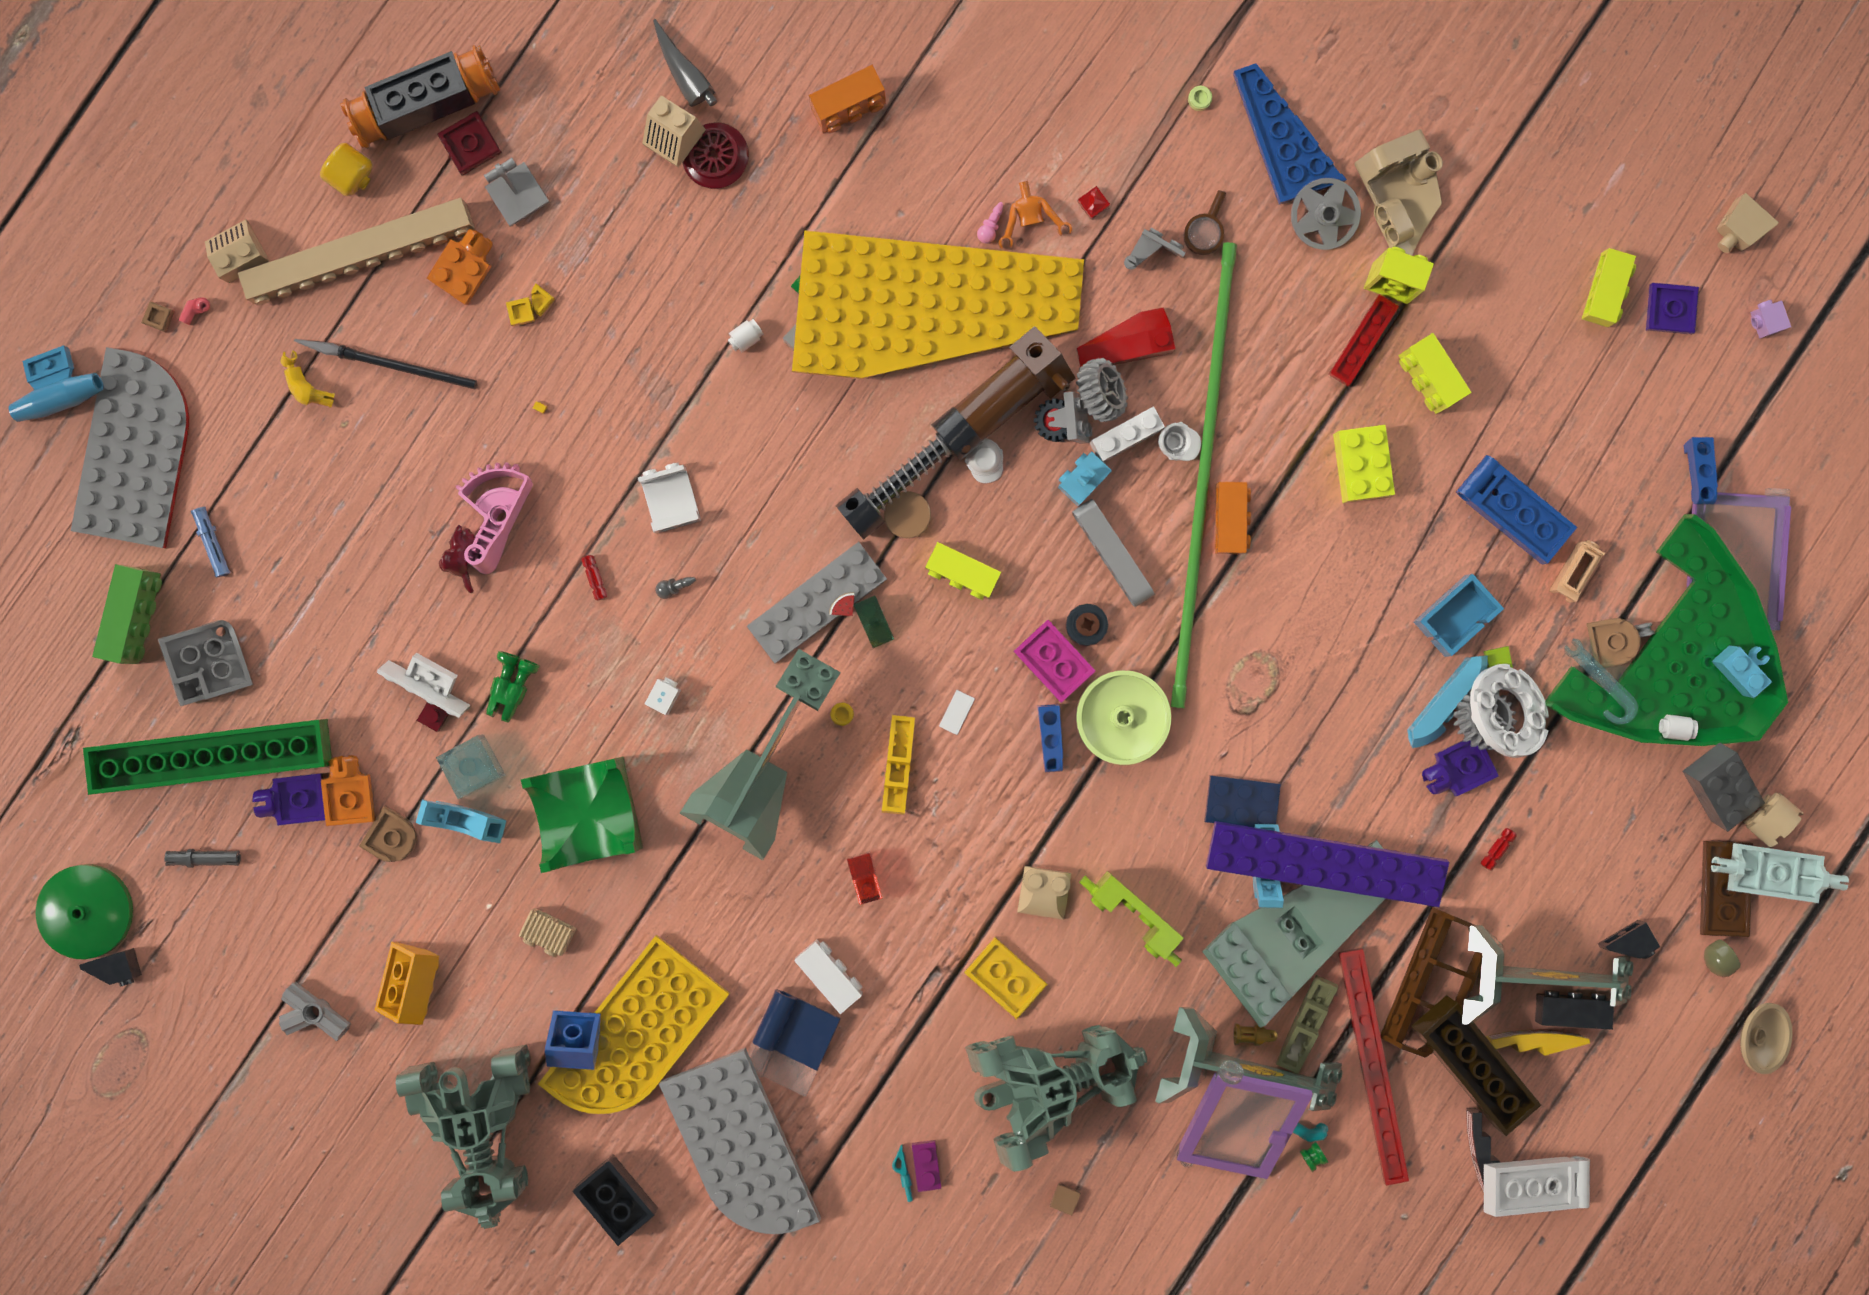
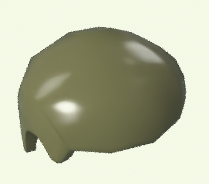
M1716 940L1706 947L1704 961L1712 973L1720 977H1729L1740 968L1737 955L1723 940Z

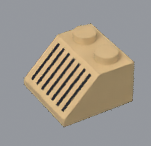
M660 96L647 114L642 144L679 168L706 129L695 116L665 97Z
M246 219L205 241L207 257L218 277L227 283L239 278L238 272L269 262L267 255Z

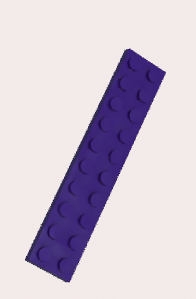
M1215 821L1206 868L1440 907L1450 862L1447 859Z

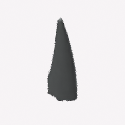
M654 19L655 30L664 58L674 80L689 105L693 107L706 100L709 106H714L717 103V99L713 95L716 93L706 77L677 49L658 21Z

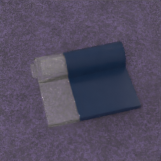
M776 989L748 1050L758 1077L764 1076L806 1097L841 1018L787 992Z

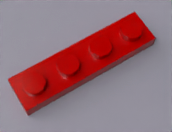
M1377 295L1328 375L1347 387L1350 386L1399 306L1384 296Z

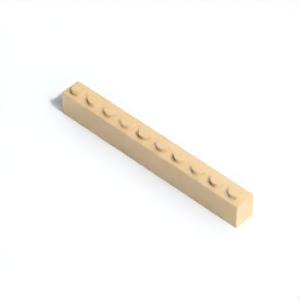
M458 198L238 272V276L246 300L256 305H262L270 302V298L276 296L280 298L287 297L294 290H307L313 288L315 283L321 281L324 283L331 282L337 279L336 276L342 274H355L359 271V268L365 266L368 268L376 267L381 264L380 261L386 259L396 260L403 257L404 253L410 251L413 253L423 251L425 246L433 243L434 245H441L446 243L448 238L454 236L457 238L464 237L469 229L475 230L466 202L462 198Z

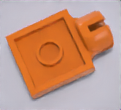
M472 229L467 231L460 242L450 239L427 276L429 281L464 305L469 304L492 267L486 261V256L493 246L492 241L489 238H484L482 233Z
M337 756L330 759L329 778L321 779L326 826L374 822L375 813L370 774L365 775L359 771L357 756Z

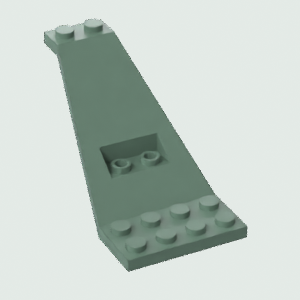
M1377 840L1368 845V847L1383 849ZM1302 885L1283 895V908L1261 907L1232 922L1202 952L1258 1026L1263 1027L1267 1025L1386 898Z

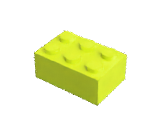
M1399 247L1387 248L1372 263L1364 289L1408 304L1425 291L1434 263L1428 262V258L1422 255L1412 256L1406 254V251Z
M1431 333L1398 355L1402 369L1410 373L1413 378V386L1417 391L1422 392L1426 398L1424 402L1430 411H1434L1435 414L1472 393L1434 333Z
M1386 425L1340 430L1334 433L1342 503L1387 498L1395 495Z

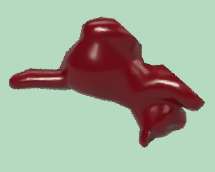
M458 525L449 541L450 549L445 550L439 560V567L443 572H449L455 576L462 577L466 590L469 593H473L474 590L468 573V562L464 557L466 548L473 544L476 537L470 529L462 530V526Z

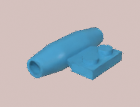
M63 345L22 361L27 383L34 390L10 404L9 413L16 422L47 417L79 405L101 392L104 388L103 382L96 373L71 377L74 365L69 347Z

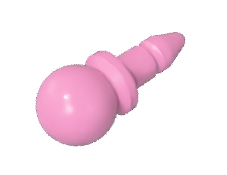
M999 202L994 207L989 219L984 220V225L978 229L977 237L982 243H991L996 237L995 231L999 228L997 222L1003 211L1002 202Z

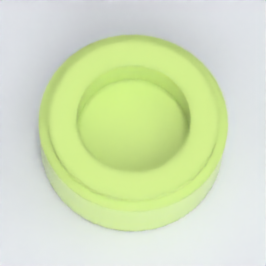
M1205 86L1194 87L1188 96L1190 107L1196 111L1206 110L1212 102V93Z

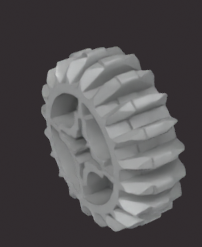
M1104 358L1092 359L1079 368V373H1077L1079 380L1076 381V384L1079 386L1077 392L1080 393V400L1083 401L1084 408H1087L1088 414L1093 415V418L1100 422L1115 420L1125 413V408L1127 407L1126 400L1128 399L1125 393L1127 389L1123 384L1124 380L1120 377L1121 373L1116 371L1115 365H1112L1109 360L1106 361Z
M1469 690L1468 695H1465L1461 700L1462 702H1458L1455 708L1457 711L1454 712L1453 716L1458 720L1453 725L1460 727L1457 734H1464L1463 741L1467 742L1470 740L1471 747L1478 746L1479 750L1486 748L1493 750L1491 746L1485 743L1476 724L1472 721L1471 690ZM1498 690L1494 695L1495 705L1492 707L1493 712H1496L1495 719L1501 727L1504 726V730L1514 732L1516 729L1513 725L1517 721L1512 716L1516 712L1511 711L1509 708L1512 703L1505 702L1507 695L1499 696Z

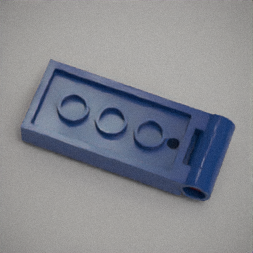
M1488 455L1481 460L1456 491L1457 495L1466 501L1469 506L1542 565L1550 562L1577 529V526L1500 465L1498 461Z

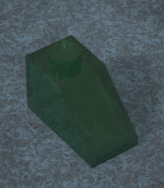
M876 596L854 604L873 648L894 640Z

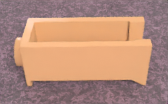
M1589 540L1577 543L1549 591L1561 593L1567 597L1565 601L1569 603L1577 602L1583 588L1605 554L1599 550L1600 546ZM1584 553H1587L1592 558L1573 588L1567 582Z

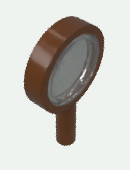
M1217 191L1208 214H1198L1187 223L1183 234L1184 242L1192 252L1199 255H1208L1215 252L1224 239V228L1216 217L1225 199V192Z

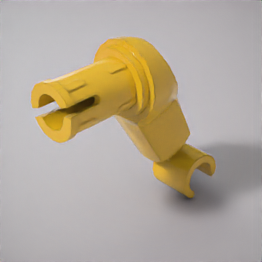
M292 350L290 359L286 357L284 351L280 361L284 367L288 368L284 370L288 388L294 398L306 406L310 405V403H315L332 408L334 402L332 399L335 393L313 389L314 387L305 380L301 367L294 366L297 353Z

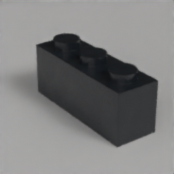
M1545 990V994L1536 993L1535 1022L1543 1026L1613 1030L1614 1006H1610L1611 999L1606 998V994L1592 993L1591 997L1583 996L1581 992L1569 991L1568 995H1559V991Z

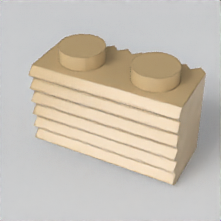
M534 908L530 911L519 936L524 938L523 942L532 947L539 945L545 948L544 952L546 954L557 957V955L562 956L565 954L577 928Z

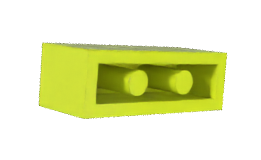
M1611 248L1601 253L1582 320L1605 327H1610L1619 322L1623 314V309H1621L1622 302L1627 298L1630 287L1627 286L1629 278H1632L1636 270V264H1634L1636 256Z
M937 542L925 569L929 570L928 575L938 580L944 577L950 580L949 585L959 590L965 587L971 590L970 595L980 600H983L984 597L989 599L1001 574L1000 571Z

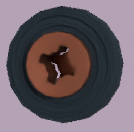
M1078 605L1071 610L1067 617V633L1073 641L1080 645L1089 646L1096 644L1107 633V616L1096 605Z

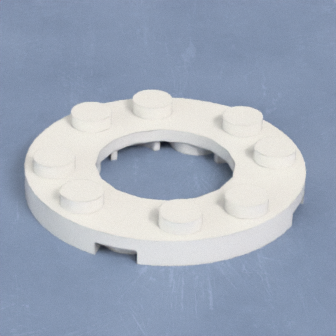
M1498 664L1482 671L1473 683L1470 704L1472 721L1476 724L1485 743L1500 754L1512 758L1524 757L1539 750L1548 734L1545 726L1546 718H1549L1545 699L1537 684L1523 670H1515L1508 664ZM1500 689L1508 690L1514 694L1523 708L1524 724L1522 729L1516 734L1512 731L1507 732L1504 730V726L1501 727L1495 719L1496 712H1493L1492 707L1495 705L1494 695Z

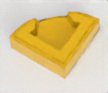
M536 283L531 292V302L534 311L541 317L554 302L555 298Z

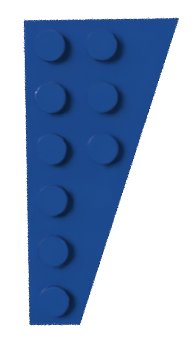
M1257 63L1233 72L1279 205L1294 200L1299 191L1314 180L1321 178H1334L1343 182L1347 180L1335 168L1330 157H1327L1318 146L1319 143L1298 116L1293 114L1284 98L1279 96L1273 88L1274 85ZM1322 183L1311 189L1317 192L1329 188L1333 184Z

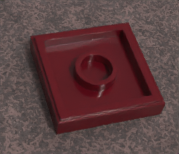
M478 111L437 133L462 176L502 153Z

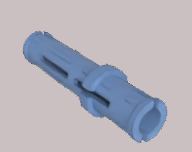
M206 507L192 510L191 514L198 528L196 533L202 539L215 577L218 578L230 574L231 572L215 534L216 528L211 524Z

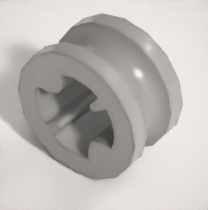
M1652 622L1635 625L1640 637L1655 634L1651 630Z

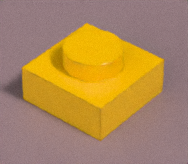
M529 297L506 302L511 326L535 322Z

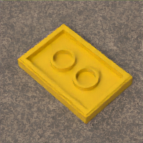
M996 937L991 940L964 971L970 979L1016 1020L1048 985L1047 982Z

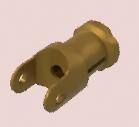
M1239 1023L1234 1025L1233 1039L1235 1045H1239V1043H1254L1255 1046H1260L1265 1042H1273L1278 1037L1275 1030L1259 1027L1258 1024H1255L1254 1027L1240 1026Z

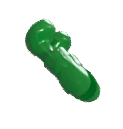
M498 651L497 660L502 663L501 676L494 677L486 715L494 717L501 703L505 705L501 721L509 723L526 694L527 688L524 684L531 674L537 673L540 665L527 659H521L519 662V656ZM519 662L516 679L514 682H511V676Z

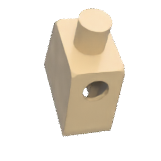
M1745 193L1734 200L1717 227V231L1724 237L1718 243V248L1724 253H1729L1734 247L1742 251L1764 236L1779 222Z

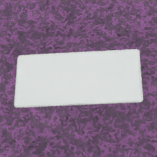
M956 690L939 727L957 735L973 704L974 698Z

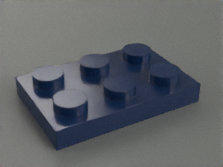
M1210 775L1204 822L1215 823L1217 821L1248 827H1255V824H1276L1281 784Z

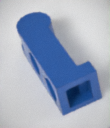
M1692 437L1683 445L1684 454L1688 455L1692 502L1695 505H1713L1717 500L1718 487L1714 438Z
M1058 704L1037 705L1045 773L1063 771L1060 706Z

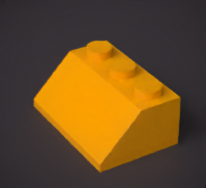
M391 942L375 1011L398 1024L423 1025L428 1011L427 1006L430 994L433 991L435 974L439 967L440 956L426 949Z

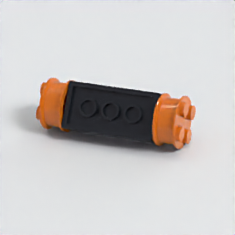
M473 45V50L458 55L457 52L453 54L450 51L364 87L365 90L362 91V96L350 101L347 98L343 99L340 106L345 116L349 117L350 122H347L351 134L353 136L356 135L362 148L368 149L372 142L382 138L385 141L472 106L475 102L478 103L479 98L490 93L497 95V92L501 89L496 78L492 75L493 68L488 58L485 57L481 46Z

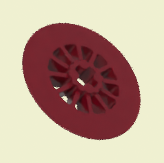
M720 122L704 124L702 126L706 130L682 162L683 167L690 179L702 187L710 189L727 187L736 182L747 167L749 158L747 143L743 135L728 124ZM712 136H717L716 141L713 144ZM708 137L710 145H707L703 140ZM722 137L726 138V139L720 144L721 138H722ZM702 143L706 149L698 148V145ZM729 143H732L731 147L725 148ZM712 150H715L716 152H718V158H717V159H714L713 157H711V156H712V154H711V151H712ZM696 152L703 154L695 157ZM730 152H734V155H733V156L726 155V154H727V153H730ZM723 160H730L731 163L727 165ZM703 161L699 166L697 165V162ZM709 164L708 170L704 171L703 169ZM719 164H722L726 169L720 171ZM716 165L717 172L712 173L713 167Z

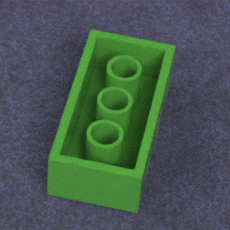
M115 564L92 657L119 664H139L145 653V648L143 647L145 638L150 633V617L156 609V593L162 585L161 573Z

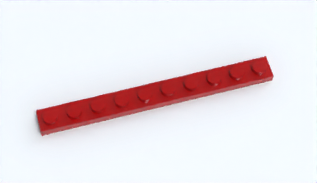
M1362 948L1338 952L1383 1181L1386 1186L1408 1182L1409 1177L1364 951Z

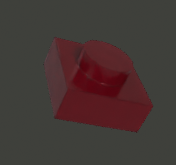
M427 702L416 721L439 732L449 714L440 707Z

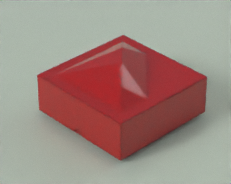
M1097 186L1077 200L1090 219H1093L1110 206V203Z

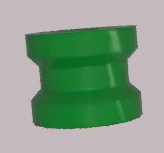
M1316 1142L1311 1145V1148L1300 1151L1312 1172L1317 1169V1166L1328 1163L1327 1158Z

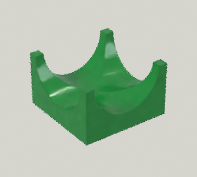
M624 757L521 779L522 789H525L530 796L538 820L542 844V858L539 864L541 873L604 857L631 854L643 848Z

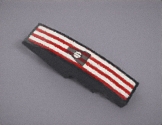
M1466 1108L1467 1133L1471 1157L1478 1181L1484 1192V1164L1500 1163V1160L1491 1155V1136L1486 1132H1482V1112L1476 1108Z

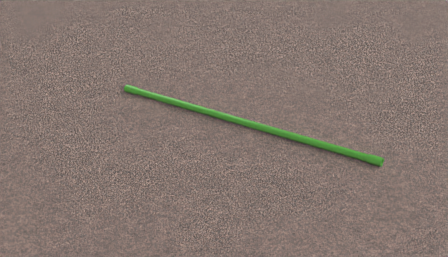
M1230 242L1223 243L1222 268L1175 682L1171 698V707L1185 708L1187 692L1186 681L1233 267L1235 266L1237 244Z

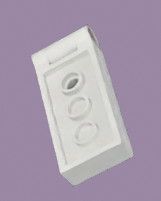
M1580 1156L1570 1158L1555 1157L1484 1164V1212L1494 1217L1590 1207L1589 1158Z

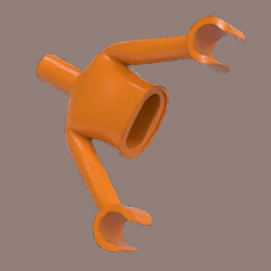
M1028 181L1020 182L1022 198L1011 205L1006 232L999 239L998 245L999 248L1003 249L1001 242L1003 239H1008L1010 247H1012L1013 240L1011 236L1017 214L1020 220V227L1044 222L1042 217L1043 208L1045 213L1058 226L1057 232L1060 236H1062L1061 227L1063 225L1068 227L1069 234L1072 232V226L1068 222H1063L1043 197L1031 195Z

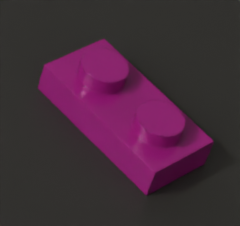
M935 1140L912 1143L918 1192L941 1189Z

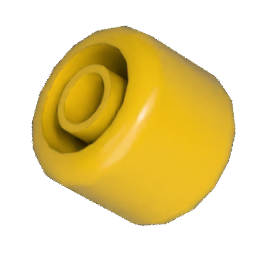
M341 143L324 162L320 170V177L342 195L352 196L359 189L364 190L371 179L368 176L372 171L373 164L369 158L348 143Z

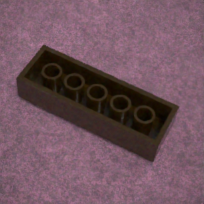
M1446 995L1411 1027L1491 1124L1507 1136L1536 1111L1541 1104L1474 1022L1462 1024V1007Z

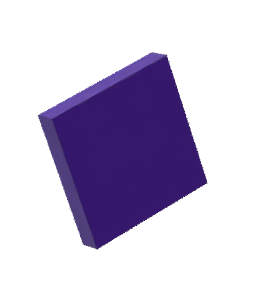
M1651 283L1649 285L1646 331L1694 334L1699 287Z

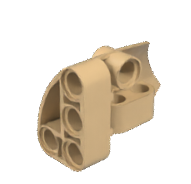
M1421 129L1374 148L1354 163L1375 205L1374 216L1389 247L1402 248L1409 255H1413L1422 234L1442 204L1436 172L1442 168L1443 161L1438 153L1429 152L1430 146Z

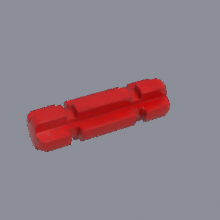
M593 555L585 556L581 561L583 567L586 568L585 573L590 587L594 590L592 592L594 599L597 601L605 599L607 592L602 587L604 584L599 569L595 566L597 564Z
M1509 828L1503 830L1501 833L1502 837L1496 840L1488 851L1489 855L1485 856L1481 861V865L1490 871L1494 869L1497 865L1496 861L1502 858L1510 847L1509 843L1513 842L1517 837V834Z

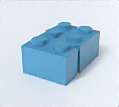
M1473 574L1463 576L1423 612L1414 623L1427 638L1433 637L1431 640L1433 645L1444 657L1453 656L1485 627L1484 623H1489L1504 608Z

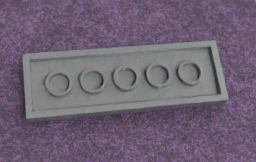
M857 542L747 625V628L776 664L839 616L829 615L830 606L836 598L844 593L854 592L855 604L886 581L887 578L862 545Z

